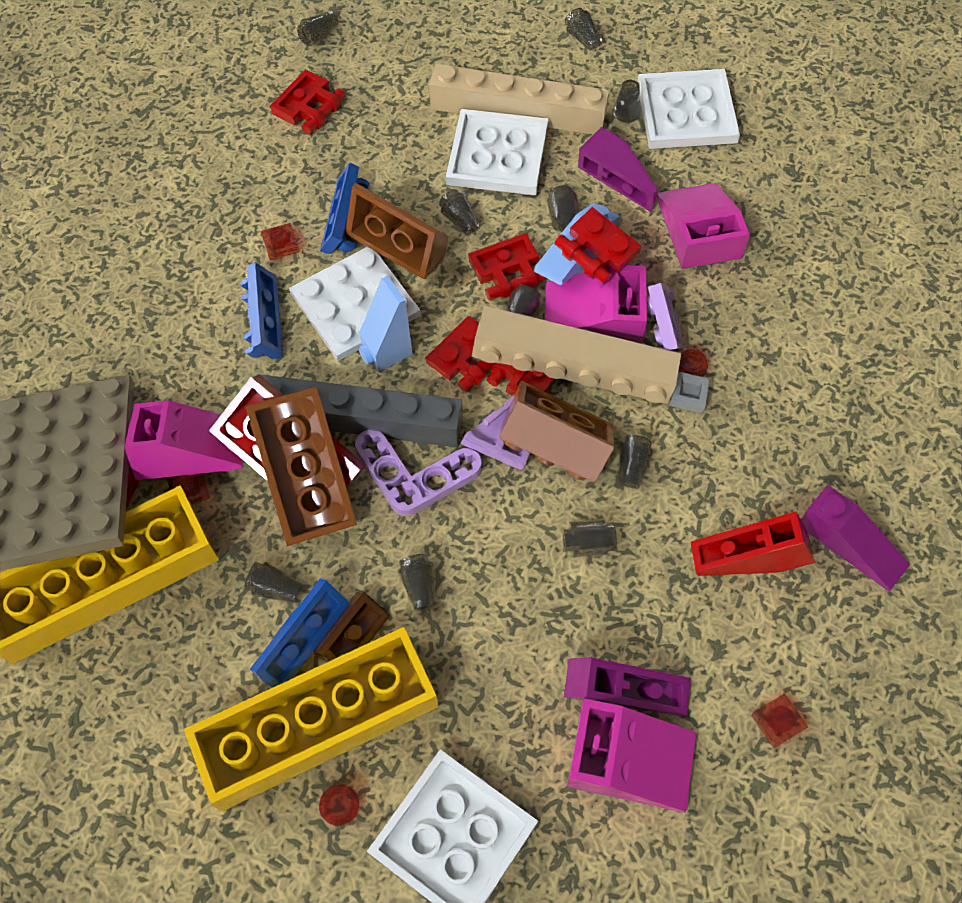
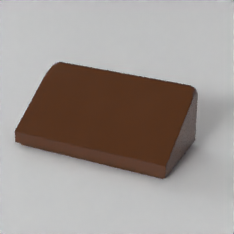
M364 591L354 594L349 601L350 604L313 651L327 662L370 643L390 617V614Z

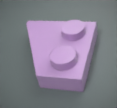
M662 283L649 286L650 296H647V307L651 316H656L658 328L654 329L658 346L673 352L684 349L678 313L674 312L671 299L675 298L673 288Z
M513 395L501 408L487 416L480 425L467 432L461 444L522 470L530 452L524 449L522 451L514 450L508 447L503 442V439L499 438L501 426L513 400Z

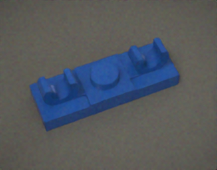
M349 163L337 179L320 251L323 253L331 254L336 247L343 252H351L355 248V244L349 242L346 237L354 238L345 234L352 186L357 183L367 189L370 184L363 178H357L359 166Z
M254 262L247 266V278L240 283L241 287L248 290V293L241 296V300L248 303V316L251 331L244 335V340L252 343V346L245 350V354L253 358H259L264 354L271 359H278L283 356L277 276Z
M320 578L298 608L293 611L275 634L273 640L250 670L271 688L293 679L350 602L327 580Z

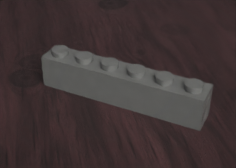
M259 374L283 395L317 386L329 431L359 435L365 430L380 431L387 439L458 448L463 421L462 399Z

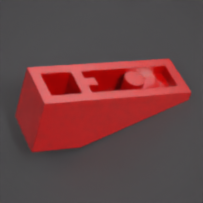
M797 511L691 541L695 571L698 576L780 573L815 563L808 532Z

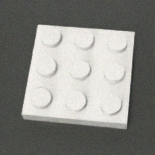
M725 69L638 75L637 84L649 149L738 143L740 133Z
M461 109L446 173V185L536 195L548 129V118Z
M369 247L352 254L289 288L290 294L337 361L358 351V348L362 346L359 332L380 281L385 276H389L404 297L408 322L421 316V310L378 253Z
M440 749L367 852L431 903H486L535 829L538 820Z

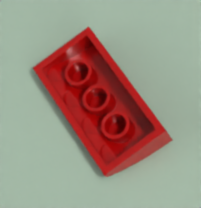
M257 375L248 380L209 431L267 480L245 406L284 395L261 375ZM331 435L347 489L366 467V464Z

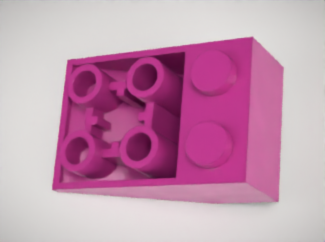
M716 183L657 193V200L681 269L743 258L750 233L741 210Z
M626 265L619 273L607 266L605 269L612 273V277L605 285L596 278L591 279L585 273L576 274L563 285L553 281L546 282V321L636 343L643 342L647 324L646 266Z
M170 400L134 404L124 448L135 480L242 469L243 459L209 431L221 414Z
M583 698L567 787L686 813L696 732L623 706Z

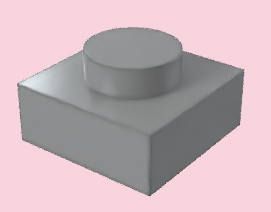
M678 371L676 388L670 398L669 406L702 414L706 406L709 378Z

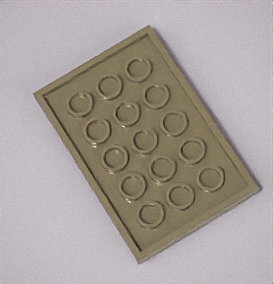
M130 375L0 401V571L124 546L129 460L124 447L133 412L135 385Z

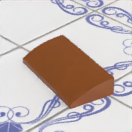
M317 386L245 406L287 546L357 525Z

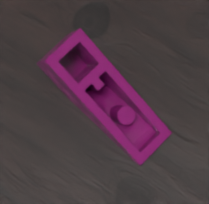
M601 127L579 148L578 168L651 212L655 207L658 192L656 186L627 142L618 135Z
M828 484L801 518L810 535L889 592L910 566L909 562L864 511Z
M592 657L568 659L564 697L581 701L585 698L631 709L687 717L691 678Z

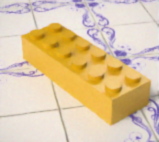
M181 485L126 512L124 546L12 568L1 572L0 656L13 665L218 561L219 558Z
M402 627L185 728L184 731L210 804L223 812L418 718L439 706L435 691L405 627Z

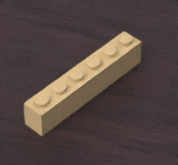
M435 64L429 83L431 109L460 113L461 109L548 118V127L588 134H595L601 127L604 128L609 90L441 64Z
M484 306L475 336L472 357L479 358L488 363L495 362L512 365L521 371L535 370L544 372L550 378H561L580 383L586 387L594 386L613 391L619 395H631L646 399L652 403L668 404L676 388L681 353Z

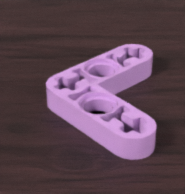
M365 430L356 439L355 446L359 458L366 464L368 472L392 509L401 516L416 514L472 482L481 473L480 455L473 449L462 448L411 476L386 437L380 431ZM371 440L373 444L377 443L378 452L381 456L379 459L376 460L370 448L366 449L365 443ZM464 459L467 463L473 461L472 470L468 471L465 467L459 469L460 460ZM386 466H393L398 469V474L394 479L385 480L379 476L381 469ZM447 467L451 468V472L455 471L456 480H452V476ZM435 475L441 476L446 480L445 486L438 490H433L426 484L428 479ZM401 484L407 496L413 495V503L407 505L405 502L399 503L401 500L396 487Z

